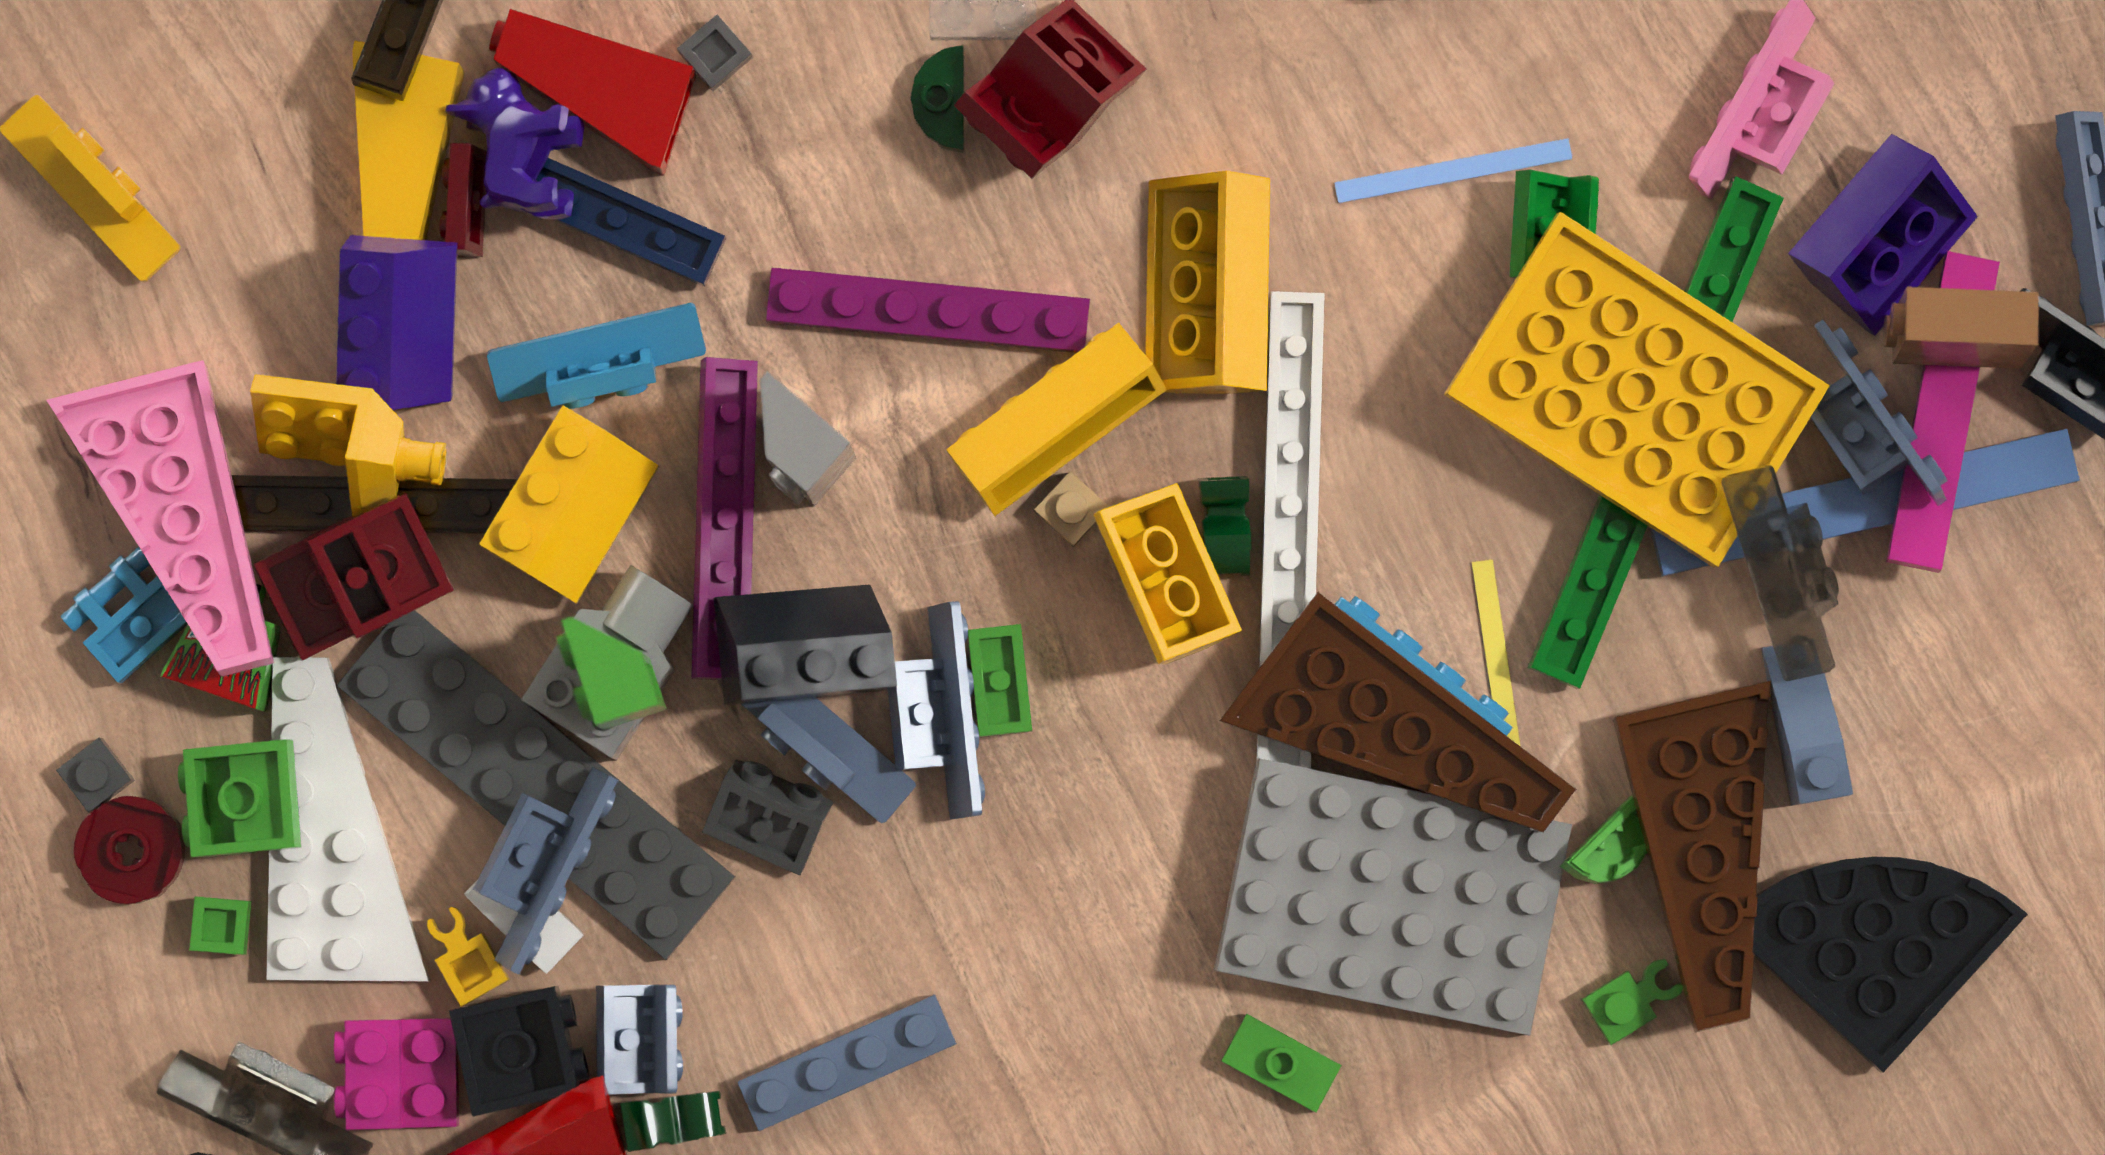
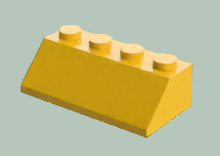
M1226 170L1149 180L1145 355L1154 365L1167 389L1163 393L1235 394L1267 391L1270 178Z

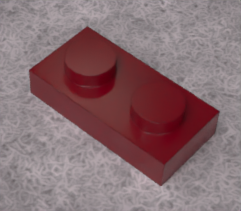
M450 143V158L445 159L442 169L443 184L448 190L447 211H443L440 217V236L443 242L458 243L457 255L461 257H483L485 208L481 206L480 200L486 195L484 172L487 151L471 143Z

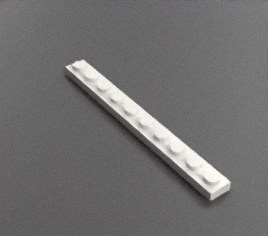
M1271 291L1259 668L1316 594L1325 293ZM1257 734L1256 760L1261 758L1311 769L1310 752Z

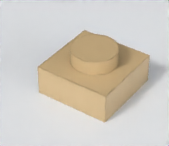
M1069 471L1034 509V512L1074 547L1095 525L1096 520L1093 514L1109 508V506L1075 474Z

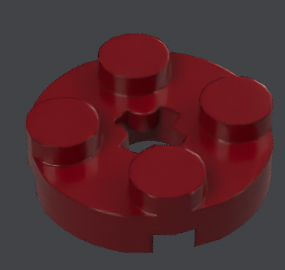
M121 796L102 804L84 818L75 837L74 858L83 878L88 883L87 885L95 894L115 903L139 904L163 895L179 876L185 858L182 828L177 819L172 817L162 805L142 797ZM130 834L138 837V846L144 848L142 858H134L131 866H126L122 864L123 855L116 852V845L118 842H127Z

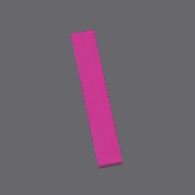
M1947 251L1943 260L1938 288L1995 290L2000 262ZM1923 365L1912 429L1918 438L1910 444L1921 459L1930 454L1946 476L1948 481L1940 487L1947 501L1937 506L1910 466L1904 467L1886 559L1888 563L1939 573L1942 570L1980 367Z

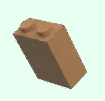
M1907 287L1899 302L1892 303L1890 315L1885 316L1883 328L1884 347L1892 348V364L2022 369L2038 346L2039 292Z

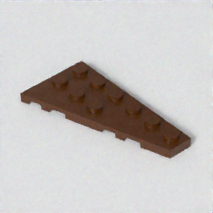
M1771 681L1615 717L1613 720L1694 1033L1750 1019L1754 963L1753 938L1754 922L1757 915L1758 897H1756L1757 874L1760 866L1765 787L1763 783L1764 761L1768 738L1767 713Z

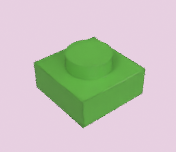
M195 896L189 950L247 955L252 901Z

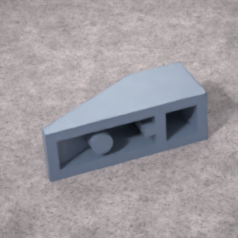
M1815 638L1761 648L1767 681H1771L1770 699L1790 805L1853 795L1844 742Z

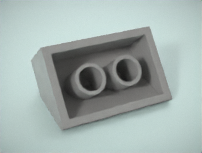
M766 372L760 379L765 455L773 469L768 475L772 478L771 480L775 483L774 485L797 505L805 498L815 506L856 459L851 443L770 373Z

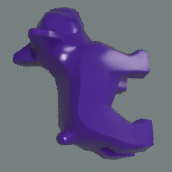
M493 68L487 71L484 76L474 79L466 99L457 104L446 105L445 112L454 117L467 120V129L482 131L486 135L487 153L484 185L487 194L481 198V206L485 209L502 206L518 212L530 213L539 219L558 220L571 217L574 192L569 189L557 190L558 180L556 178L546 177L539 182L536 178L543 168L550 151L582 146L584 122L578 116H568L569 109L563 105H552L550 109L544 112L540 111L526 101L516 76L503 68Z

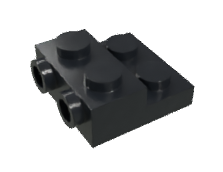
M559 986L449 1011L472 1117L556 1098L581 1085L580 1080L589 1079V1070L583 1047L573 1049L568 1028L577 1026L571 994L561 996Z

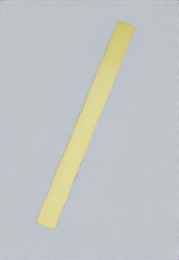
M1493 559L1472 562L1491 696L1495 702L1509 713L1504 721L1513 728L1507 737L1520 746Z

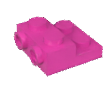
M450 1018L345 1021V1031L335 1032V1063L345 1064V1086H336L335 1115L336 1118H346V1130L459 1126L458 1050Z

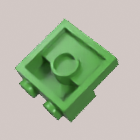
M283 739L183 749L184 762H181L178 767V782L181 792L186 794L188 815L184 816L182 821V836L186 847L190 848L191 857L206 858L301 848L293 740Z

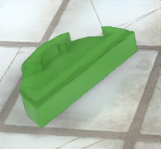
M1633 796L1628 797L1560 867L1574 878L1593 884L1616 881L1638 868L1647 854V849Z

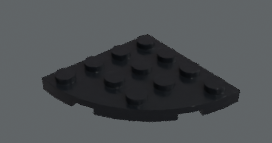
M1902 857L1844 859L1814 866L1790 875L1756 895L1758 899L1757 915L1754 922L1753 953L1754 957L1879 1072L1884 1073L2022 922L2028 913L2008 897L1984 882L1955 870L1936 865L1935 863Z

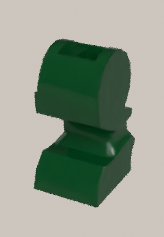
M1247 476L1198 478L1200 502L1204 507L1205 517L1201 521L1203 543L1217 574L1241 573V576H1249L1252 544L1250 521L1245 515V506L1249 502V478Z
M720 1091L663 1097L660 1102L651 1103L647 1100L621 1102L628 1152L655 1148L658 1144L662 1143L675 1145L698 1140L699 1138L726 1134L725 1126H721L718 1099H721Z

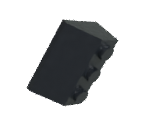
M870 584L713 598L724 705L877 692L897 686L892 632Z

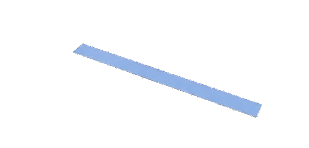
M1569 138L1339 181L1334 182L1338 203L1573 158Z

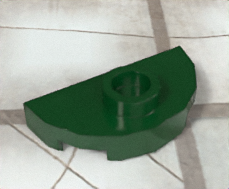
M964 45L944 48L924 62L914 77L910 98L915 121L926 137L936 142L943 149L964 153V115L954 106L964 93Z

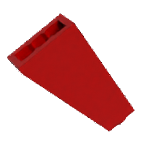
M513 9L509 10L506 22L497 21L491 36L489 51L495 52L493 59L498 68H503L514 74L520 83L551 104L567 107L569 109V116H578L584 122V126L654 173L665 175L697 76L693 66Z
M600 1076L586 1081L447 1155H627L604 1077Z

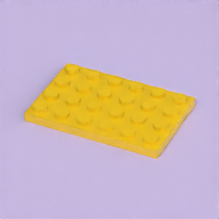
M1559 212L1551 221L1444 395L1715 568L1719 567L1830 385L1573 219Z

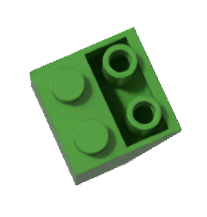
M573 617L561 620L565 633L556 636L566 667L570 666L571 670H578L582 686L573 689L583 719H587L588 722L594 720L596 726L606 730L667 709L651 659L647 655Z

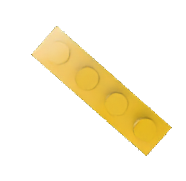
M1118 322L1108 331L1095 335L1087 343L1086 347L1067 361L1049 369L1041 380L1025 392L1008 399L999 411L980 425L966 430L946 450L967 482L992 514L996 516L1167 389L1152 362Z

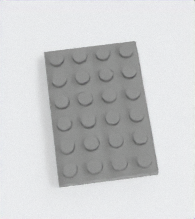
M1258 758L1255 764L1214 971L1530 1036L1563 868L1560 865L1566 858L1572 824L1553 820L1544 832H1539L1435 795Z

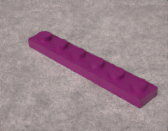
M771 267L766 321L767 323L1078 353L1086 346L1090 299Z
M705 357L700 360L691 679L722 681L713 598L751 594L758 361Z

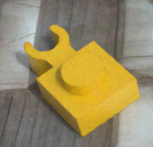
M450 907L448 909L455 919V927L451 932L442 933L434 919L427 920V927L430 934L436 940L444 943L448 950L447 953L435 959V962L460 1007H463L510 979L503 966L494 960L496 954L485 934L481 933L469 940L465 934L466 924L463 914L458 908Z

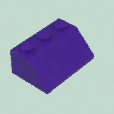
M1891 134L1789 251L1788 255L1812 285L1867 332L1875 336L1884 326L1885 316L1890 315L1892 303L1899 302L1907 287H1918L1978 216L1933 155Z
M350 235L340 249L336 384L373 389L392 410L452 400L458 243Z

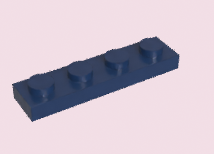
M547 158L536 180L539 182L546 177L556 178L558 180L557 190L569 189L574 192L571 217L554 221L705 287L726 241L725 235Z

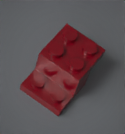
M1064 0L1023 30L992 71L966 90L954 106L966 117L972 128L984 134L1005 153L1006 158L1014 167L1023 170L1033 179L1079 143L1111 102L1134 85L1147 68L1074 0Z
M406 493L356 517L349 516L252 564L301 661L349 637L358 639L454 591Z

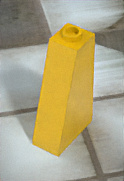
M357 40L354 41L352 50L354 70L365 42ZM421 55L404 101L355 86L363 236L414 240L427 239L443 163L455 118L445 112L446 105L458 103L465 71L459 63Z

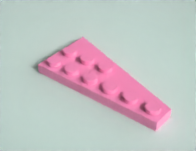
M201 360L48 399V404L220 676L223 677L273 664L274 660L212 387L204 361Z

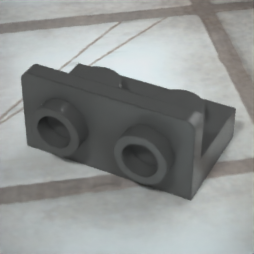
M737 759L722 781L702 833L800 876L807 864L833 802L823 797L819 790L808 784H793L773 775V772L763 764L753 761L744 762Z

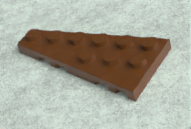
M1319 592L1315 594L1219 720L1220 722L1539 832H1544L1576 790L1572 785Z

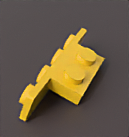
M34 95L0 126V132L141 282H147L180 251L181 246L135 198V195L141 188L120 166L111 172L98 158L105 151L101 145L83 127L75 133L41 96Z

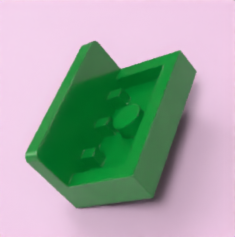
M1531 169L1516 171L1509 277L1517 278L1551 221L1559 212H1562L1596 234L1599 193L1598 177L1590 175L1566 177Z

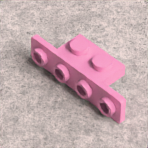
M1789 0L1785 9H1781L1776 13L1770 25L1768 39L1760 53L1755 54L1748 61L1743 73V82L1734 98L1727 101L1721 108L1717 118V127L1707 145L1700 147L1695 153L1691 162L1689 180L1701 195L1709 199L1714 197L1737 155L1782 175L1835 83L1829 75L1792 60L1815 21L1814 15L1804 0Z

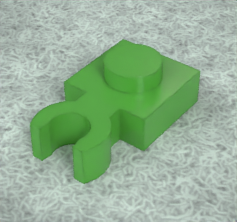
M1666 959L1650 963L1643 972L1642 980L1637 983L1629 971H1625L1581 999L1609 1045L1615 1044L1657 1017L1649 1005L1650 1002L1655 999L1663 1001L1672 1000L1683 991L1681 983L1672 985L1667 990H1661L1657 987L1655 976L1658 971L1669 965Z

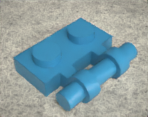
M139 546L126 558L120 555L109 565L111 571L90 590L84 587L73 597L76 603L60 616L74 632L88 619L98 627L83 644L111 676L121 684L188 625L158 576L148 584L140 575L150 563ZM126 586L134 597L111 616L104 605Z

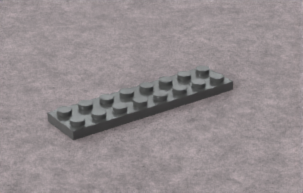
M416 610L388 623L336 685L503 825H506L522 792L568 815L592 767L616 778L618 782L614 788L616 796L613 806L604 818L598 819L589 837L591 839V846L588 855L579 867L573 868L568 879L665 960H668L736 878V876L534 708L523 702L522 698Z

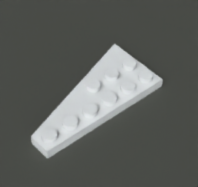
M273 657L271 741L293 740L301 848L269 851L267 980L431 981L426 964L423 962L415 937L416 932L399 886L400 881L377 808L371 797L361 757L357 752L349 727V719L339 687L336 686L337 681L330 659L309 657L301 661L299 657Z

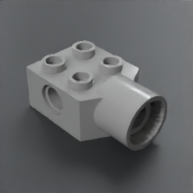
M630 565L602 610L579 609L574 618L647 655L651 659L660 690L662 691L675 671L665 650L694 605ZM557 643L521 700L604 754L618 760L645 717L606 730L596 726L594 720L588 722L587 719H583L573 689L582 686L578 670H571L570 666L566 667Z

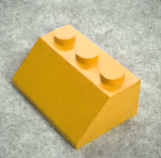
M562 405L479 545L577 604L658 470L659 465L606 430Z
M1178 483L1093 514L1158 664L1167 665L1198 653L1242 631Z

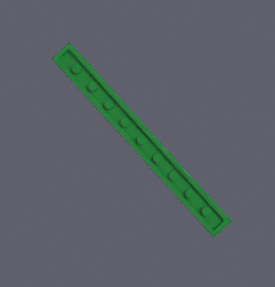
M1737 176L1731 178L1684 292L1733 322L1784 197ZM1601 495L1597 499L1528 665L1529 669L1575 689H1580L1648 527V525Z

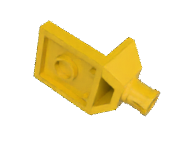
M254 374L250 394L259 453L270 454L279 459L302 458L324 461L334 466L346 465L352 517H356L395 498L400 481L429 482L431 485L439 486L442 484L447 456L446 443H430L405 438L403 421L373 389Z

